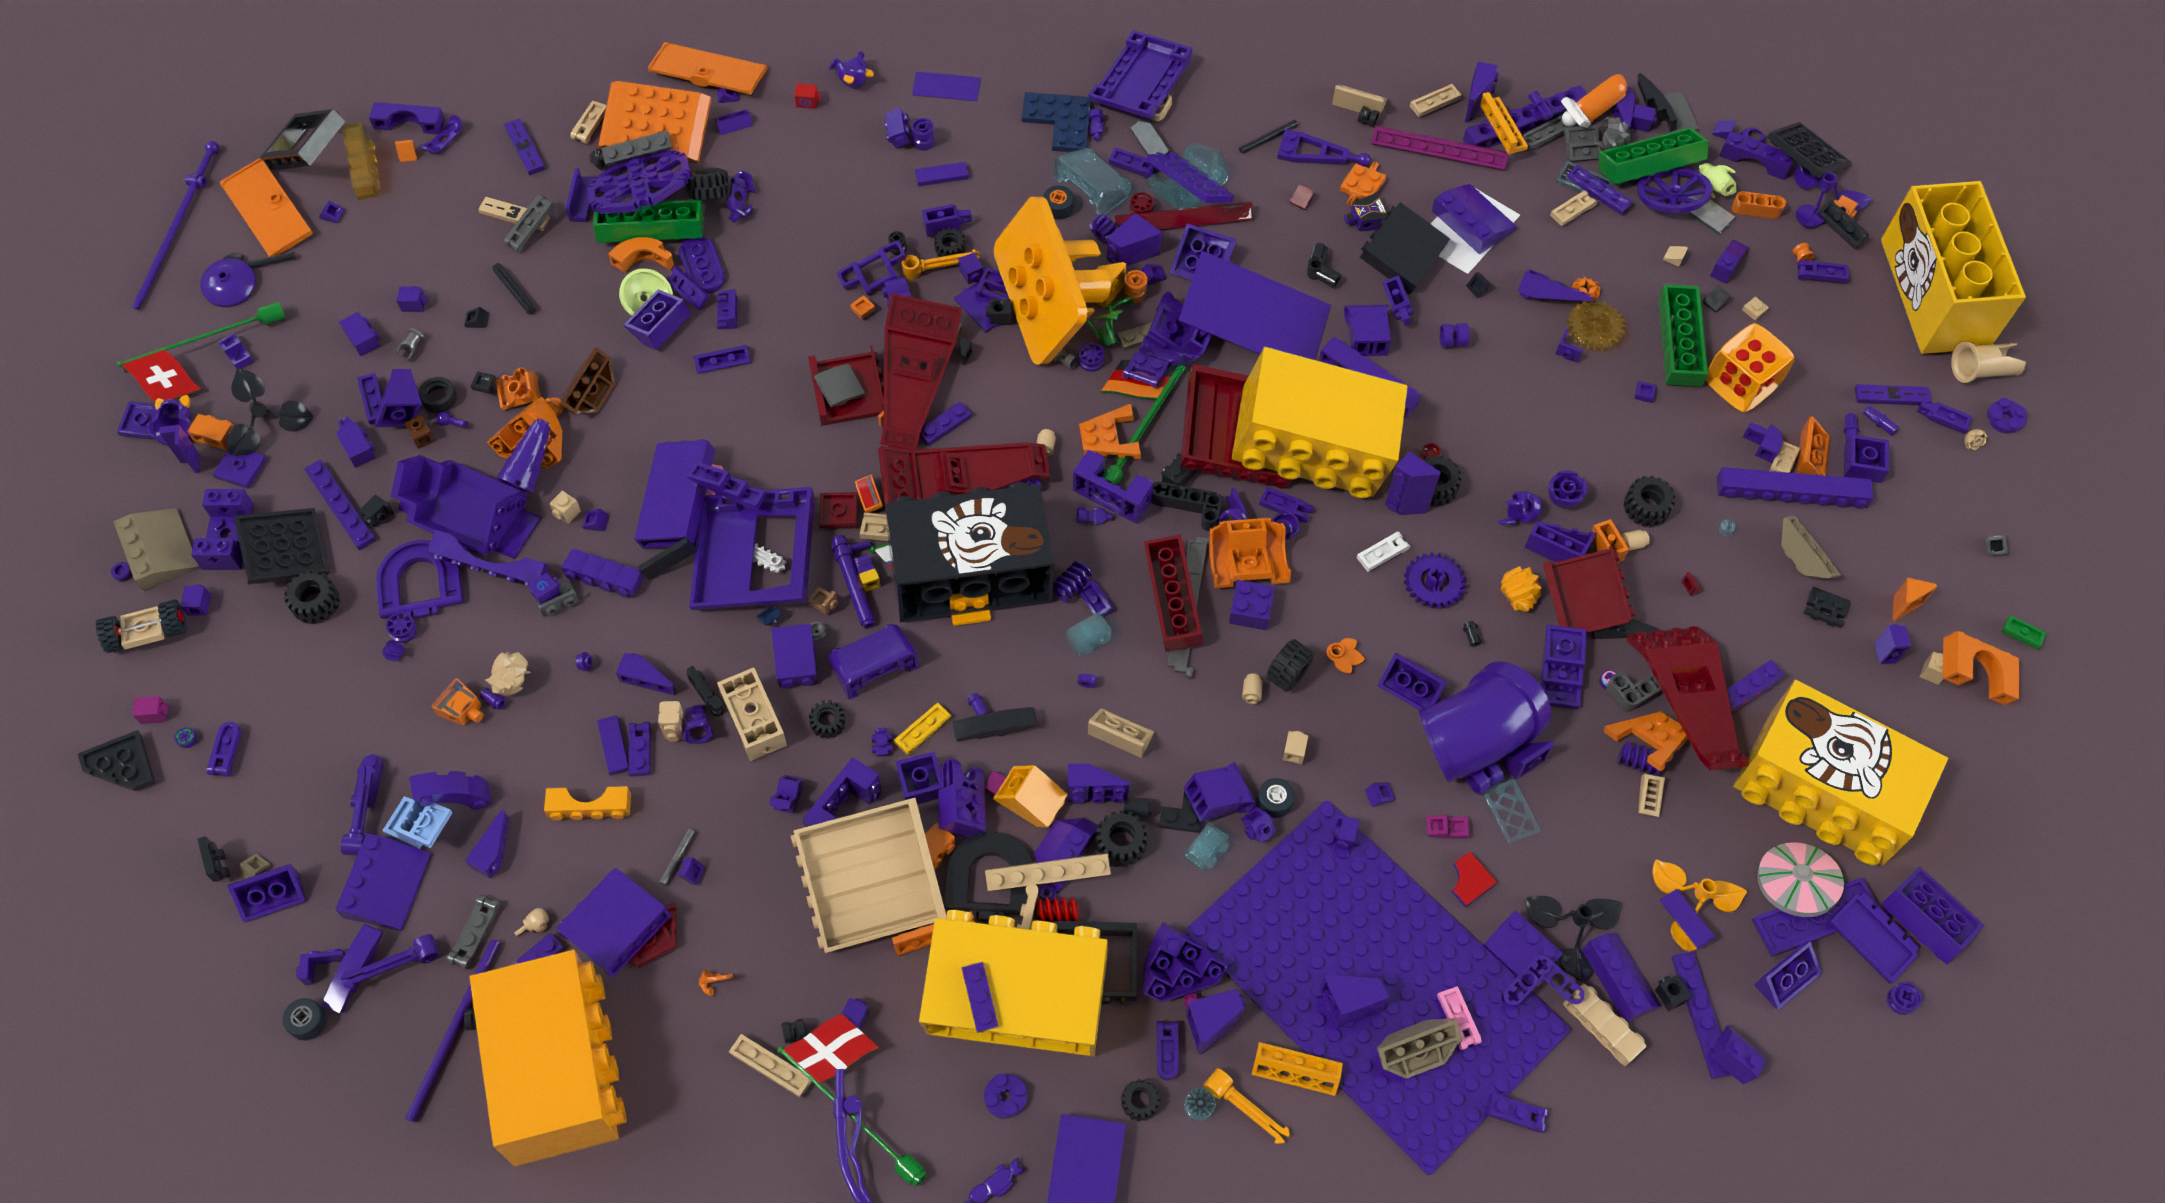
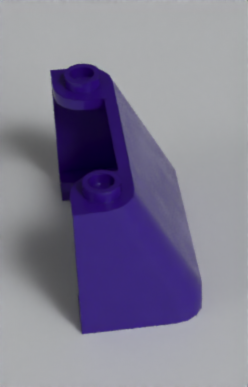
M888 624L882 630L842 648H836L830 652L828 657L829 663L848 700L857 697L856 691L860 687L862 689L866 688L865 683L898 668L904 671L905 667H908L910 671L920 668L916 650L896 624Z

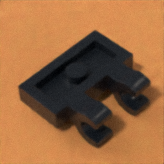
M206 836L198 838L197 841L206 875L213 882L221 880V876L229 878L230 872L228 867H222L220 860L217 859H226L224 850L218 849L215 842H211Z

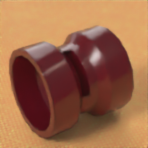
M1435 443L1425 444L1420 459L1424 461L1426 457L1432 458L1433 455H1437L1439 458L1441 453L1440 447Z

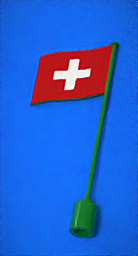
M278 301L257 308L259 312L255 313L256 317L122 362L118 361L117 366L120 368L123 366L137 380L146 395L153 402H156L158 398L163 400L178 399L203 389L190 379L180 363L167 350L256 320L267 325L286 317Z

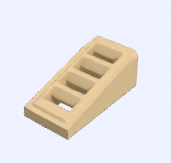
M1649 774L1641 776L1638 813L1659 817L1665 778ZM1648 783L1656 784V788L1648 786ZM1647 790L1654 791L1656 794H1647ZM1646 798L1655 799V803L1645 800ZM1645 805L1653 806L1654 811L1644 809Z

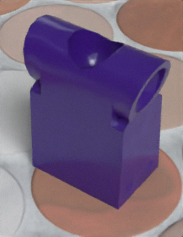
M1346 305L1344 307V317L1349 326L1352 349L1357 350L1363 356L1388 355L1391 343L1387 317L1389 305Z
M1235 762L1225 768L1195 773L1183 787L1200 822L1225 816L1233 812L1246 813L1252 811L1257 806Z

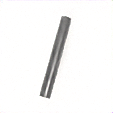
M692 829L687 830L659 881L660 884L666 886L695 834V831Z

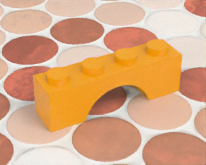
M628 786L607 787L603 795L591 802H579L571 797L567 788H546L544 812L548 819L555 821L562 820V818H571L573 820L592 818L599 820L603 819V817H612L614 819H622L623 817H630L631 792Z

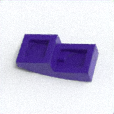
M235 333L218 341L236 369H241L254 361Z

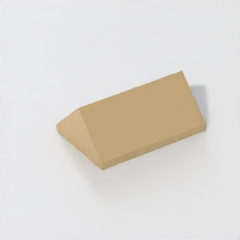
M1336 85L1332 105L1359 113L1362 107L1366 106L1369 110L1379 111L1378 118L1380 119L1388 98L1344 85Z
M1102 708L1088 722V735L1142 758L1154 734V731Z

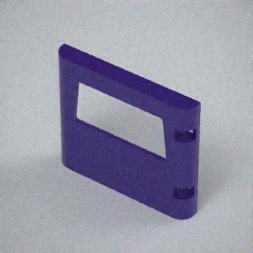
M812 487L766 490L767 496L758 510L733 501V504H726V499L728 498L719 494L705 496L698 526L697 552H695L689 605L691 610L806 602L815 508ZM790 494L789 499H782V495ZM758 517H796L790 584L750 591Z

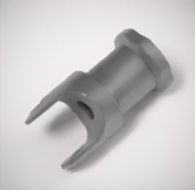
M409 328L406 339L401 341L395 355L397 356L402 349L408 351L410 355L407 361H409L417 349L418 342L424 338V335L417 329Z

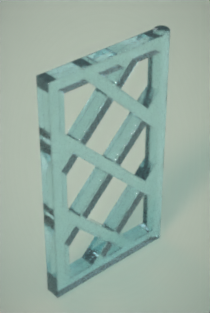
M1515 779L1490 787V789L1483 793L1509 845L1541 833V829ZM1512 785L1516 796L1504 792L1505 788ZM1495 792L1500 794L1497 803L1492 802L1488 793ZM1502 796L1514 800L1511 809L1500 805ZM1516 802L1522 804L1525 815L1514 810ZM1497 809L1509 813L1506 821L1501 820ZM1512 814L1523 818L1520 827L1509 823ZM1526 820L1532 823L1535 830L1528 831L1523 829ZM1507 827L1518 831L1517 836L1510 838L1506 830Z

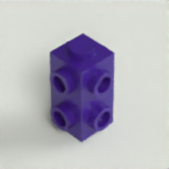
M901 107L885 113L886 121H884V124L888 130L886 137L889 143H893L895 148L911 143L910 135H912V131L908 125L910 123L908 114L904 113Z

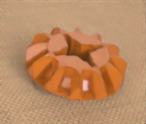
M1578 278L1572 286L1592 295L1591 301L1597 299L1600 295L1601 287L1598 286V282L1593 281V278ZM1585 285L1589 288V292L1584 288Z

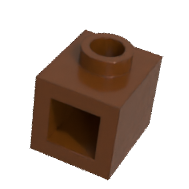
M422 415L405 423L418 449L435 442Z

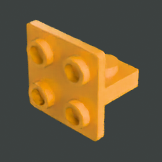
M961 593L952 594L949 598L950 609L963 611L966 607L972 606L974 608H983L989 604L988 593L977 598H967L962 596ZM990 610L952 616L953 626L991 620Z

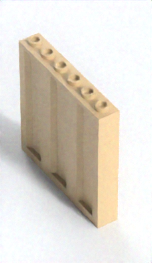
M915 798L793 830L794 835H791L793 847H798L800 854L796 856L798 867H803L805 875L801 876L804 888L808 887L810 896H806L809 909L814 908L815 916L812 917L814 929L819 928L821 936L817 937L819 948H824L825 953L934 923L935 918L946 919L943 901Z

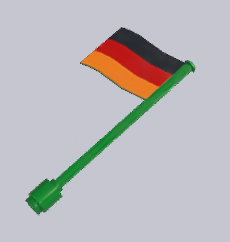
M1131 360L1120 361L1101 390V393H1117L1134 398L1156 400L1129 443L1140 441L1183 372H1186L1185 366H1169L1156 389L1151 387L1150 384L1132 378H1124V369ZM1130 456L1119 458L1115 465H1108L1101 477L1113 485H1118L1123 477L1121 469Z

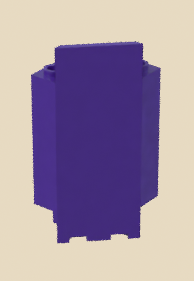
M418 455L398 461L391 497L400 500L398 510L408 514L406 522L431 533L438 530L454 535L460 539L464 547L483 555L496 551L515 559L542 518L523 509L526 505V491L452 460L438 463Z

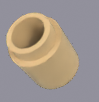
M1044 429L1038 434L1036 443L1045 444L1047 457L1053 454L1056 441L1055 433L1052 430Z
M1635 530L1622 533L1621 535L1629 551L1644 548L1649 544V535L1646 531Z
M1248 674L1244 679L1242 699L1248 704H1256L1262 699L1263 681L1260 675Z

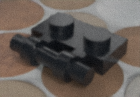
M1813 586L1803 613L1809 615L1811 619H1819L1827 622L1829 626L1833 627L1835 625L1841 628L1844 621L1838 618L1843 619L1845 617L1850 600Z

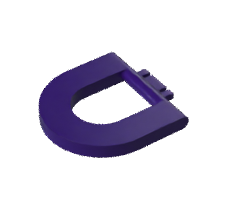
M415 540L398 546L384 558L377 572L376 583L380 618L390 617L397 612H406L411 617L412 613H414V618L430 616V610L435 615L439 613V607L463 603L459 566L452 564L451 560L447 558L444 561L432 558L433 554L428 552L430 540ZM417 562H428L437 567L440 598L402 605L400 576L408 566Z

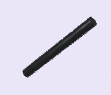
M1293 120L1239 147V151L1244 153L1284 133L1285 129L1290 130L1298 126L1296 120Z

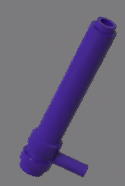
M838 535L831 540V548L834 552L835 560L840 565L861 626L865 629L871 628L875 625V617L853 559V552L871 548L870 542L865 541L850 545L849 540L844 535Z

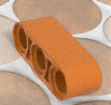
M1741 191L1737 193L1731 209L1734 213L1740 215L1777 219L1781 216L1786 206V200L1780 196Z

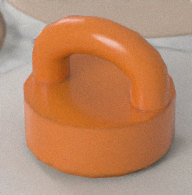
M559 398L545 399L555 411L556 416L563 412L564 407L559 405Z

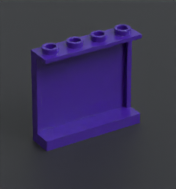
M615 867L560 922L556 930L564 939H568L603 968L607 975L613 978L666 923L671 914L663 904Z

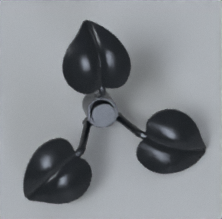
M236 369L231 384L233 396L241 402L253 401L249 405V410L252 413L249 429L244 424H238L228 434L227 447L230 455H247L258 449L260 437L256 432L252 431L256 417L261 418L266 413L280 417L279 425L287 431L300 430L313 419L312 413L301 402L295 400L283 403L280 407V413L267 409L261 401L256 400V397H261L265 393L263 381L256 374L248 370Z
M1528 896L1526 898L1527 912L1530 918L1541 927L1552 928L1556 920L1561 921L1573 916V921L1577 926H1580V931L1575 949H1565L1562 952L1563 955L1560 958L1562 968L1577 980L1584 981L1589 978L1593 968L1582 952V949L1579 950L1584 929L1590 920L1598 929H1611L1617 922L1621 903L1610 899H1592L1585 904H1581L1576 911L1571 910L1569 913L1559 916L1561 907L1555 899L1548 896Z

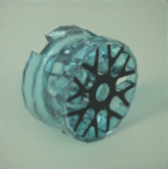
M1195 1088L1189 1092L1185 1099L1184 1111L1192 1120L1197 1122L1204 1121L1212 1115L1215 1109V1098L1209 1090Z

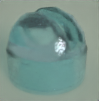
M1726 519L1720 524L1719 531L1725 536H1730L1735 531L1736 525L1734 521Z

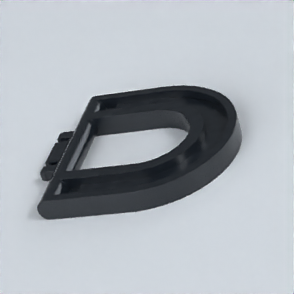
M983 832L964 840L955 849L949 860L944 902L945 911H971L974 920H976V914L978 913L979 920L989 921L990 916L997 914L999 916H1004V914L1020 915L1022 904H1026L1028 899L1026 894L1027 886L1011 888L1010 904L967 902L968 884L972 865L984 856H998L1004 859L1009 866L1031 864L1032 860L1026 848L1015 838L999 832Z

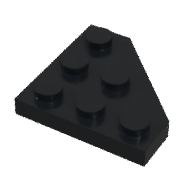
M138 730L78 753L82 771L86 774L133 791L155 784L142 735Z

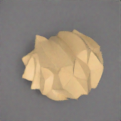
M502 652L499 654L492 666V676L485 679V681L492 685V693L508 696L521 691L523 687L520 686L524 682V674L531 673L526 671L528 662L519 652L513 654L509 652L504 654Z

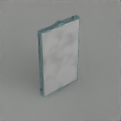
M1702 194V195H1696V196H1690V197H1688V198L1698 200V199H1700L1704 194ZM1711 199L1703 207L1686 212L1718 235L1726 228H1729L1730 224L1736 219V216Z

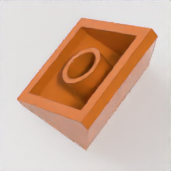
M1907 578L1894 595L1892 619L1896 621L1923 605L1938 586L1935 583Z

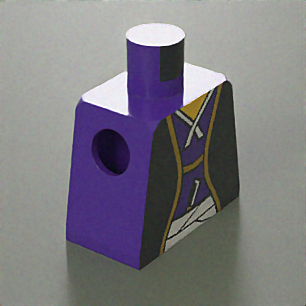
M1377 193L1353 202L1351 212L1344 215V220L1347 225L1355 223L1360 232L1380 230L1378 225L1384 217L1388 219V215Z

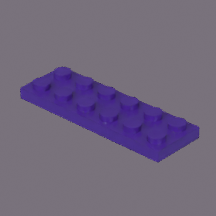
M1160 152L1148 154L1147 161L1203 202H1233L1234 195L1228 192L1227 188L1221 187L1217 181L1211 180L1207 174L1201 173L1197 167L1191 166L1187 160L1180 158L1179 154L1174 152L1169 154Z
M1861 877L1844 884L1839 902L1825 914L1815 917H1799L1777 908L1754 917L1752 922L1771 957L1798 948L1807 940L1814 942L1838 933L1828 921L1853 894H1860L1864 891L1875 902L1871 906L1872 908L1878 904Z

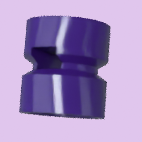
M927 118L916 119L912 123L913 145L919 150H929L935 143L933 122Z
M1457 323L1455 326L1453 324H1441L1440 344L1442 348L1453 347L1454 344L1457 347L1468 346L1470 334L1467 323Z
M1496 762L1465 776L1469 787L1478 795L1490 789V786L1498 784L1504 778L1502 770Z

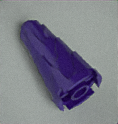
M538 419V421L532 423L522 440L517 443L512 455L507 458L497 479L526 492L533 493L549 437L550 427L547 421Z

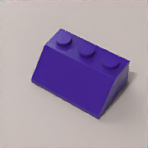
M658 289L624 324V327L643 345L657 350L691 313L683 299Z
M1516 910L1483 945L1517 977L1537 956H1547L1556 964L1563 955L1561 951ZM1545 959L1543 961L1537 960L1538 967L1535 970L1532 966L1529 968V971L1533 972L1538 979L1541 977L1538 972L1541 969L1547 970L1548 968ZM1525 974L1521 981L1529 987L1533 985L1534 978L1530 974Z

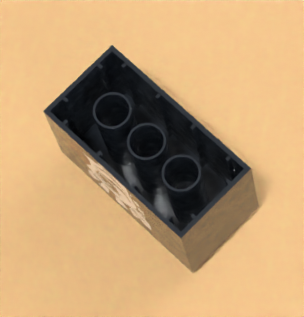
M1016 482L1009 485L1007 489L990 490L987 487H977L967 494L952 495L949 492H938L931 498L919 500L905 496L895 499L893 503L885 504L888 546L900 623L1052 602L1054 559L1039 485L1029 486L1024 482ZM959 593L967 598H977L988 593L989 604L983 608H974L972 606L959 611L950 609L949 598L952 594Z

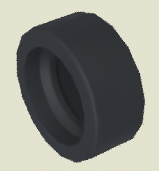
M444 377L430 378L419 389L420 400L423 406L430 412H445L456 403L457 394L450 380ZM444 388L448 390V394L442 400L429 401L427 399L428 395L435 389Z

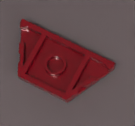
M675 902L665 906L671 917L628 961L637 968H641L677 948V906Z

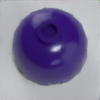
M1569 470L1560 471L1553 476L1548 487L1550 500L1556 506L1565 509L1579 505L1587 492L1586 481L1578 477L1576 472Z

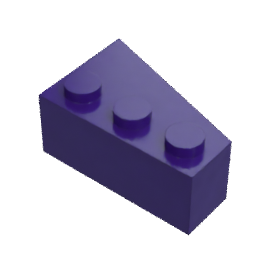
M1537 521L1524 548L1559 562L1585 555L1596 532H1578L1576 528L1568 530L1560 528V525Z

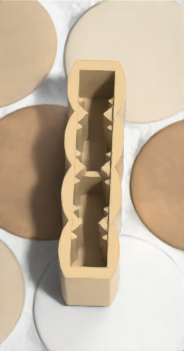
M1583 983L1580 986L1585 994L1583 1001L1579 1004H1571L1566 1000L1563 1003L1564 1006L1626 1067L1645 1049L1646 1045L1643 1037L1638 1033L1632 1032L1627 1021L1622 1017L1616 1016L1611 1005L1606 1001L1600 1000L1593 987ZM1577 989L1569 998L1571 1000H1579L1580 996L1578 994L1580 991Z

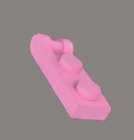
M1458 986L1438 993L1437 997L1447 1019L1455 1018L1457 1020L1462 1037L1458 1044L1459 1048L1463 1050L1468 1048L1470 1044H1480L1482 1042L1480 1034ZM1468 1030L1470 1036L1465 1037L1463 1031Z

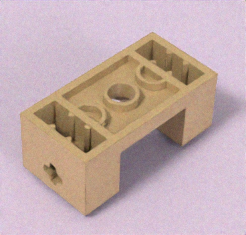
M755 668L717 682L722 699L728 712L731 714L750 761L787 746L784 732ZM748 706L756 707V710L752 713L745 711Z

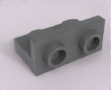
M569 580L560 584V596L541 605L536 601L543 617L554 615L557 611L571 607L579 601Z

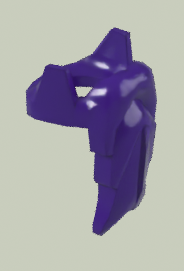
M1232 488L1230 496L1226 497L1230 509L1222 513L1218 519V524L1223 522V519L1228 515L1232 516V520L1247 519L1246 509L1242 500L1239 498L1236 489Z
M694 705L685 708L686 717L683 720L684 742L699 744L713 737L712 726L708 722L704 711L705 705ZM700 726L705 729L706 734L702 738H694L690 734L691 729Z

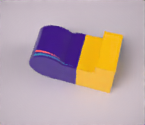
M869 554L854 558L865 592L880 588V579Z

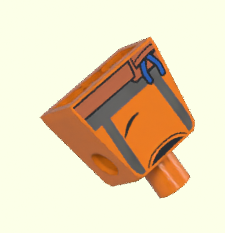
M457 678L431 706L436 715L461 726L466 725L470 719L478 723L484 716V713L479 711L481 703L478 698Z

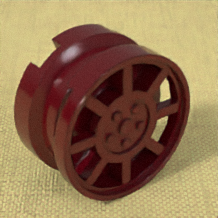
M1138 192L1131 197V214L1154 211V199L1150 194Z

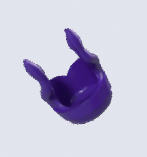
M1528 491L1515 492L1512 495L1513 500L1505 502L1508 504V519L1499 520L1497 523L1500 525H1514L1517 520L1522 523L1533 522L1541 514L1542 503L1540 498Z

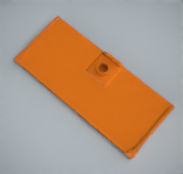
M664 42L649 64L648 71L690 80L694 85L706 87L711 85L751 95L767 71V65Z
M257 159L220 181V185L224 188L266 251L268 257L280 255L313 234L267 165L261 159Z

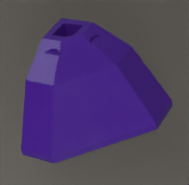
M1162 922L1152 939L1144 963L1143 993L1162 1003L1218 984L1228 965L1201 943L1182 931Z

